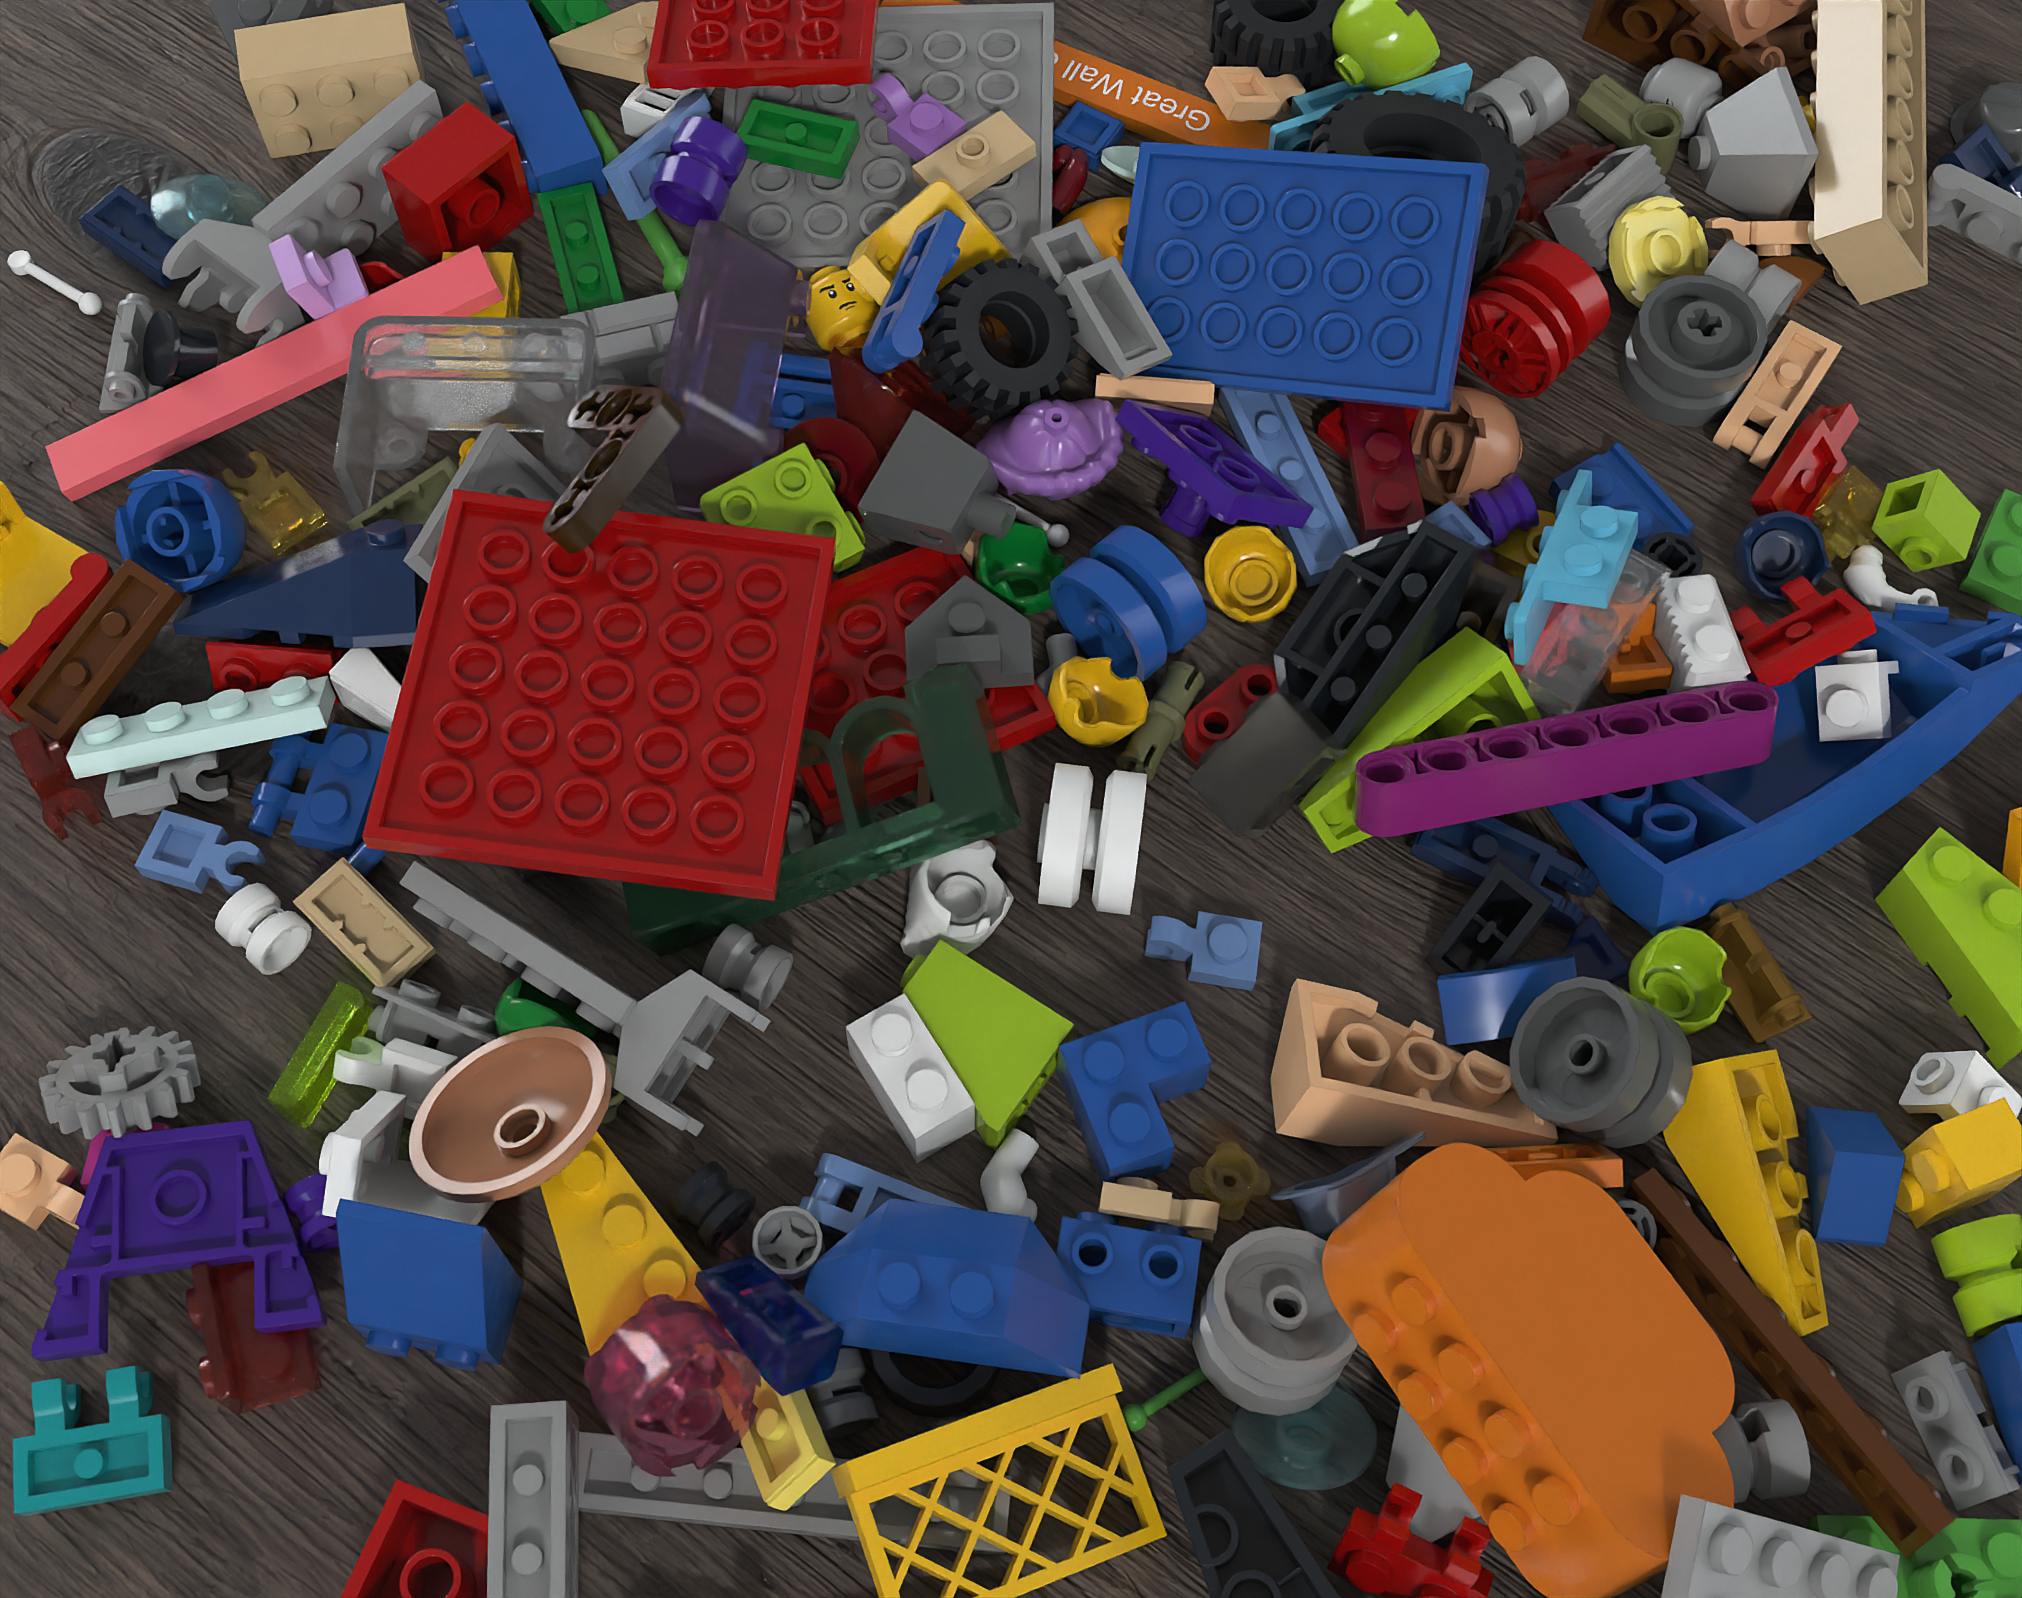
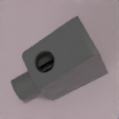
M915 410L911 413L857 506L869 532L950 555H958L963 552L975 529L1003 540L1009 533L1016 517V507L994 497L999 482L993 463L988 457Z

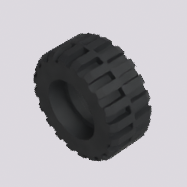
M1386 90L1383 95L1367 92L1359 94L1354 100L1347 98L1339 102L1324 114L1316 124L1308 151L1313 153L1486 164L1490 172L1471 281L1492 269L1499 262L1500 256L1504 254L1527 184V171L1521 152L1515 143H1510L1508 134L1499 126L1492 127L1488 123V118L1476 111L1470 113L1461 109V104L1448 99L1446 102L1431 99V95L1418 92L1414 96L1403 95L1401 91Z

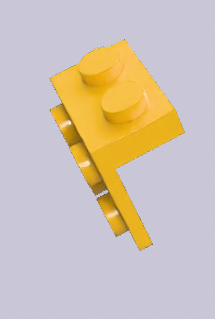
M939 178L934 180L857 245L847 269L851 273L850 280L857 292L870 303L876 301L882 306L917 227L946 209L966 224L956 244L960 248L959 257L950 271L941 278L935 293L967 269L975 267L982 261L993 258L995 263H998L1003 258H1013V256L948 180ZM920 325L918 330L921 333L926 328ZM922 349V354L926 356L925 350Z
M0 481V643L10 647L29 627L35 614L41 608L48 606L72 580L70 569L74 560L89 552L28 518L2 481Z

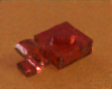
M33 724L8 735L31 787L36 791L41 800L43 820L58 839L62 841L69 837L63 822L66 815L74 810H82L93 826L101 822L100 810L90 796L81 789L71 788L67 779L74 775L66 759L68 753L59 740L48 744Z

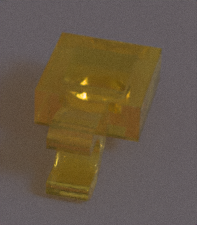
M1854 465L1838 473L1812 513L1825 525L1821 533L1825 543L1824 550L1827 553L1830 564L1836 555L1845 559L1853 550L1860 546L1870 545L1877 535L1872 530V526L1885 492Z

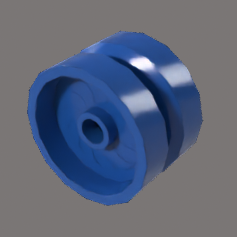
M1120 525L1090 549V558H1079L1050 582L1049 596L1055 615L1065 632L1072 634L1076 638L1077 648L1087 659L1111 658V669L1113 673L1121 678L1135 676L1141 682L1145 681L1166 663L1167 652L1176 653L1205 630L1207 613L1203 597L1191 575L1166 546L1153 535L1136 526Z

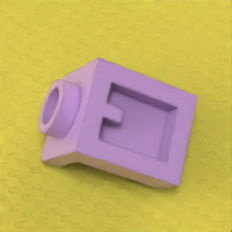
M290 234L268 244L286 293L314 320L370 295L356 258L349 249L344 248L322 259L315 250L307 253Z

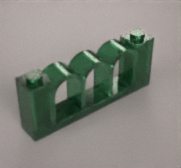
M963 662L955 666H938L927 671L921 679L903 685L907 701L891 696L875 697L862 701L849 709L834 728L831 739L819 731L805 728L798 772L800 771L799 769L811 765L826 764L831 766L847 834L792 854L790 853L786 836L775 901L621 881L633 938L659 957L720 936L726 927L732 923L741 927L753 924L1023 825L983 687L967 665ZM900 733L917 735L935 801L874 823L863 777V767L867 756L878 742L890 735Z

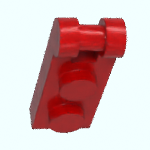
M87 553L74 560L70 569L72 580L48 606L41 608L35 614L29 627L7 651L0 654V711L15 721L21 723L24 718L9 707L114 576L112 568L102 555Z

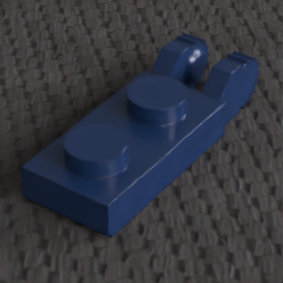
M1493 817L1420 831L1410 851V854L1477 887L1481 885L1496 863L1503 859L1555 900L1543 921L1552 923L1555 927L1558 926L1561 929L1575 930V928H1578L1584 912L1581 911V908L1576 903H1572L1570 900L1564 899L1563 896L1541 886L1540 884L1544 876L1553 886L1563 891H1568L1571 895L1574 894L1577 897L1583 898L1593 896L1599 885V880L1592 871L1587 870L1586 867H1580L1578 863L1557 854L1558 849Z

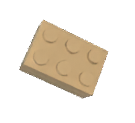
M405 3L234 30L240 81L271 159L337 148L418 79L428 85Z

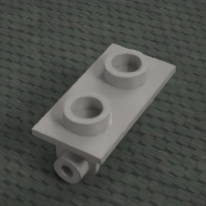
M130 293L126 296V299L118 304V315H116L99 405L100 413H118L164 391V387L151 385L146 378L143 367L144 336L147 325L155 313L150 305L149 298L143 294Z
M404 979L401 986L374 987L372 991L373 994L388 1000L386 1007L379 1005L375 1008L368 1022V1029L376 1032L377 1041L388 1044L396 1037L428 1047L431 1038L434 1037L439 1039L435 1050L457 1056L458 1063L476 1049L500 1037L496 1028L495 1015L468 1005H462L460 1011H456L438 1003L441 993L422 983Z
M1943 1350L1890 1375L1958 1512L2020 1489L2014 1476L2020 1470L2017 1465H2013L1994 1425L1982 1427L1977 1415L1985 1412L1986 1409L1966 1371L1969 1369L1966 1362L1958 1363L1952 1351L1945 1352Z

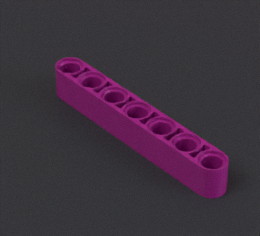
M1735 681L1374 751L1365 754L1358 760L1356 765L1355 823L1361 831L1369 835L1394 837L1754 765L1765 761L1770 756L1779 696L1771 687L1760 682Z

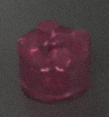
M658 1294L646 1300L639 1308L638 1313L618 1327L602 1348L588 1359L584 1369L585 1379L590 1384L591 1398L598 1412L636 1465L643 1471L658 1477L676 1476L671 1468L691 1463L695 1465L698 1471L715 1464L739 1444L754 1423L758 1411L757 1406L753 1403L755 1386L758 1385L761 1388V1375L752 1360L710 1310L691 1301H676L669 1294Z

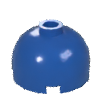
M190 469L152 470L134 479L127 488L134 490L128 496L126 506H118L114 519L116 544L124 562L129 558L177 592L185 593L198 591L225 579L241 559L247 541L246 518L239 501L219 480L200 471Z

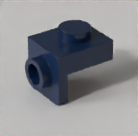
M1987 123L1970 130L1939 159L1941 164L1955 165L2022 198V165H2015Z

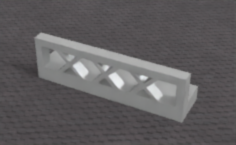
M567 1400L491 1405L487 1598H578L579 1417Z

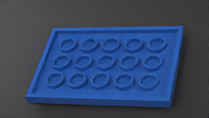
M1141 142L1121 267L1173 355L1168 361L1132 376L1210 381L1212 384H1215V388L1450 412L1490 169L1484 163ZM1105 369V374H1111L1108 370Z

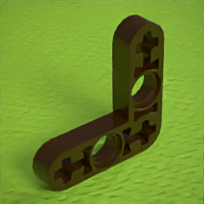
M604 384L597 386L583 396L571 411L567 424L589 446L598 448V450L551 508L544 520L543 531L569 554L577 553L589 545L606 526L677 434L685 420V411L664 390L655 387Z

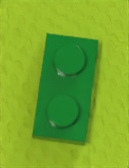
M756 99L752 100L736 133L747 148V159L839 180L842 179L860 139L858 122Z

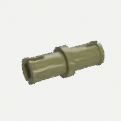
M1180 661L1169 664L1166 674L1152 700L1148 701L1149 709L1145 723L1134 730L1123 752L1116 759V764L1121 771H1125L1130 762L1133 761L1134 764L1129 772L1147 774V782L1153 779L1156 769L1170 743L1181 738L1186 726L1184 717L1198 691L1204 685L1205 679L1200 671L1195 673L1191 682H1187L1195 668L1194 666Z

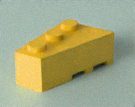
M596 1131L579 1156L559 1174L540 1185L594 1373L598 1383L608 1398H610L723 1312L724 1308L714 1286Z

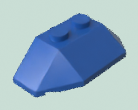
M890 1198L817 1259L809 1268L795 1335L798 1339L1080 1379L1091 1307L1030 1217Z

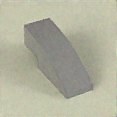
M1080 218L1030 238L1019 262L1022 266L1030 263L1040 268L1038 273L1040 279L1044 280L1051 276L1059 284L1054 290L1060 299L1065 296L1068 297L1072 308L1066 311L1069 320L1077 319L1079 332L1073 335V337L1101 366L1121 381L1171 358L1172 352L1115 255L1107 259L1102 258Z

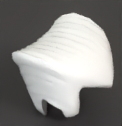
M958 834L945 836L924 848L911 851L909 855L911 861L909 900L905 915L906 925L900 943L903 953L913 959L920 953L928 956L941 939L964 955H967L979 947L1006 916L1014 897L1004 880L993 868L996 847L990 841L974 838L958 839Z

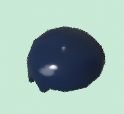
M1779 510L1758 516L1743 529L1736 542L1733 552L1736 577L1746 590L1755 597L1775 604L1790 603L1783 597L1780 590L1781 586L1803 576L1815 588L1822 575L1830 566L1827 553L1824 550L1823 535L1808 517L1788 510Z

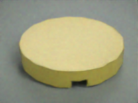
M1655 196L1629 205L1615 220L1609 237V264L1614 281L1625 298L1639 309H1641L1646 295L1663 281L1683 275L1702 276L1708 268V246L1703 228L1695 216L1688 217L1680 209V207L1685 205L1675 198Z

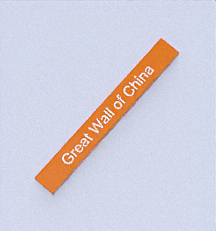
M883 0L879 7L965 4L954 0ZM1058 41L1054 43V101L1069 107H1073L1077 101H1080L1124 122V129L1159 143L1268 150L1270 128L1272 126L1257 120H1247L1245 122L1227 120L1217 104Z

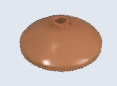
M545 1026L523 1029L499 1037L481 1046L455 1064L434 1085L421 1104L414 1118L409 1137V1155L414 1170L432 1192L447 1200L460 1203H485L504 1200L526 1193L549 1181L579 1156L593 1138L604 1118L612 1089L611 1073L606 1059L595 1043L587 1036L563 1027Z

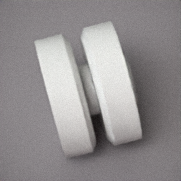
M1056 763L1050 803H1044L1037 862L1042 863L1038 904L1071 908L1079 899L1083 869L1095 870L1092 903L1096 910L1130 915L1147 774L1114 770L1106 781L1103 809L1090 808L1094 777L1089 767Z

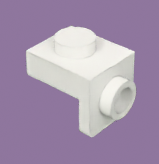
M1877 649L1847 651L1837 655L1838 665L1815 666L1820 742L1892 737L1888 674L1899 673L1898 661L1878 662Z
M1977 1051L1933 1052L1922 1055L1919 1062L1913 1068L1910 1080L1899 1100V1104L1908 1113H1937L1946 1121L2005 1097L2017 1117L2022 1108V1097Z

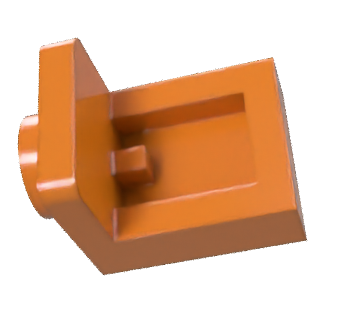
M1650 597L1611 600L1607 609L1592 607L1587 655L1609 694L1622 693L1634 695L1645 690L1670 688L1673 666L1653 635L1656 605Z

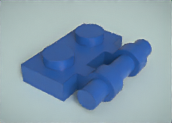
M331 723L323 744L309 742L312 731L274 738L269 751L274 759L265 782L256 785L250 801L251 806L255 810L248 829L260 836L272 837L280 818L295 820L290 835L296 845L351 855L363 841L362 835L389 733ZM298 768L313 770L305 794L290 792Z

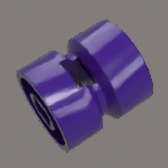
M693 116L685 118L680 124L670 144L671 152L669 157L662 161L649 187V193L654 204L667 216L690 227L704 229L713 227L718 221L729 198V188L738 179L748 158V153L743 141L732 130L714 120Z

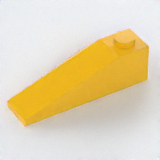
M1777 1049L1727 1057L1692 1066L1693 1076L1685 1103L1669 1126L1663 1130L1667 1146L1756 1287L1763 1295L1772 1298L1782 1308L1789 1326L1795 1333L1801 1337L1828 1326L1829 1322L1816 1242L1806 1229H1800L1798 1214L1802 1208V1199L1809 1198L1805 1175L1799 1172L1795 1173L1790 1165L1787 1139L1799 1137L1796 1114Z

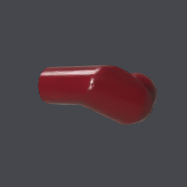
M1068 144L1059 146L1053 154V171L1058 174L1053 183V215L1061 219L1067 216L1084 189L1090 166L1089 155L1083 149L1078 148L1074 150Z

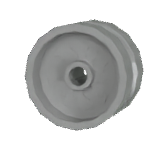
M1277 1226L1249 1232L1229 1246L1218 1264L1207 1287V1291L1194 1315L1192 1345L1202 1373L1222 1396L1248 1411L1283 1416L1310 1409L1330 1393L1344 1366H1346L1358 1345L1353 1332L1337 1311L1326 1289L1322 1271V1258L1327 1241L1308 1231Z

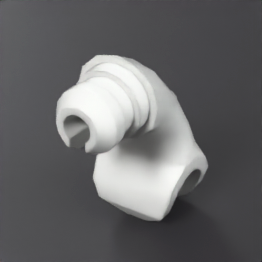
M1863 545L1852 552L1851 564L1844 571L1843 578L1851 593L1869 611L1894 613L1895 603L1939 607L1935 592L1928 588L1917 589L1912 595L1897 591L1888 585L1886 575L1881 566L1883 555L1876 547Z

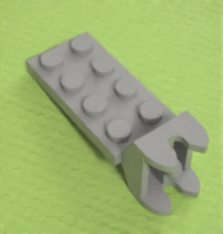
M418 79L252 218L251 221L254 227L205 218L177 241L163 263L162 272L171 280L189 276L198 267H201L199 275L186 286L178 301V305L190 313H196L211 307L219 301L220 305L230 313L240 311L236 326L243 333L260 331L263 328L268 331L259 339L255 348L306 325L299 304L285 291L268 244L290 234L307 253L315 250L322 259L344 248L349 249L355 257L364 253L376 238L398 221L381 167L390 161L397 152L407 148L443 118L436 90Z
M416 861L412 863L399 883L419 896V899L413 906L416 911L445 929H450L465 938L469 945L498 963H503L518 972L525 981L549 996L558 998L574 1009L582 1000L575 1012L607 1033H612L620 1038L614 1088L682 1131L685 1129L695 1136L699 1135L704 1124L673 1104V1101L697 1064L708 1070L715 1058L707 1054L706 1050L725 1020L732 1012L762 1032L766 1030L771 1022L750 1006L691 969L638 1001L470 893Z

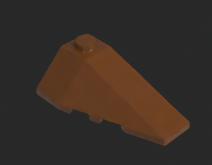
M1595 0L1582 40L1647 73L1656 65H1662L1674 57L1684 58L1718 73L1722 81L1721 96L1725 99L1770 71L1690 0Z

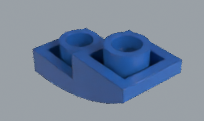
M1574 955L1509 962L1506 968L1439 975L1437 983L1447 1045L1513 1037L1518 1022L1535 998L1558 982L1577 978Z

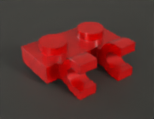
M1803 576L1780 587L1783 597L1790 602L1795 612L1773 624L1766 626L1747 605L1729 614L1751 671L1746 677L1750 681L1760 682L1771 688L1790 682L1800 672L1830 656L1847 652L1857 642L1877 632L1871 612L1842 588L1823 597Z
M1394 1482L1377 1516L1357 1506L1355 1507L1334 1546L1326 1568L1348 1579L1357 1588L1366 1592L1376 1593L1384 1598H1487L1494 1573L1482 1568V1564L1478 1561L1490 1540L1491 1531L1488 1526L1464 1516L1446 1550L1410 1533L1411 1529L1408 1527L1419 1507L1422 1494Z

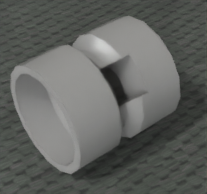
M1537 56L1527 57L1505 71L1499 78L1491 80L1472 92L1465 99L1463 110L1470 113L1476 111L1487 117L1489 125L1502 128L1508 134L1510 143H1515L1519 148L1527 143L1533 135H1539L1567 115L1569 93L1564 79L1551 63Z
M1732 239L1723 246L1702 275L1712 276L1731 283L1752 298L1766 320L1767 337L1792 303L1802 283V280L1775 264L1764 269L1759 268L1758 255Z
M1774 1399L1741 1404L1737 1407L1735 1416L1730 1412L1725 1422L1712 1432L1720 1444L1731 1469L1734 1483V1504L1746 1501L1749 1491L1760 1500L1798 1496L1807 1492L1811 1472L1809 1449L1803 1427L1789 1402L1783 1399Z

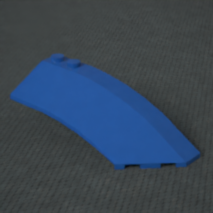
M1895 603L1894 613L1870 611L1877 632L1857 642L1848 651L1877 649L1878 662L1898 661L1899 673L1888 674L1892 737L1820 742L1815 666L1838 665L1837 655L1830 656L1800 672L1790 682L1772 687L1779 696L1771 752L1765 761L1754 765L1549 805L1547 807L1590 871L1597 876L1598 883L1613 904L1653 936L1673 927L1682 926L1711 913L1726 903H1733L1757 892L1811 862L1859 831L1906 797L1954 758L2022 692V617L2015 613L1988 611L1986 621L1948 618L1949 607Z

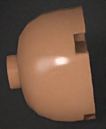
M1454 386L1450 412L1420 409L1415 418L1411 435L1413 455H1420V463L1425 475L1417 474L1421 495L1424 500L1435 506H1443L1450 500L1457 506L1468 505L1470 493L1479 489L1489 491L1497 487L1503 477L1515 472L1522 456V440L1516 419L1509 407L1496 396L1471 387Z

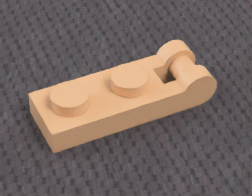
M1790 319L1728 413L1712 443L1727 451L1731 446L1751 456L1750 463L1765 470L1836 359L1842 346ZM1750 419L1768 430L1763 436L1744 426L1746 421Z

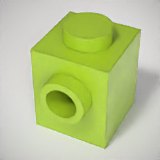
M1940 469L1888 483L1872 530L1915 573L1966 560L1981 513Z

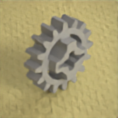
M148 1026L139 1035H131L127 1027L119 1028L118 1031L105 1033L104 1037L98 1034L90 1036L91 1045L85 1048L68 1046L65 1048L67 1060L49 1061L46 1065L49 1075L40 1077L38 1081L49 1123L59 1122L61 1133L69 1134L82 1127L85 1139H93L102 1130L111 1129L114 1138H120L124 1133L137 1130L138 1127L145 1131L152 1129V1118L158 1115L168 1118L177 1116L176 1103L192 1102L195 1099L193 1087L201 1085L196 1055L194 1054L191 1041L180 1042L178 1032L174 1030L157 1037L156 1029L153 1026Z

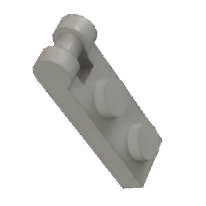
M1938 165L1927 182V226H1938L1941 224L2022 265V198L1955 165Z

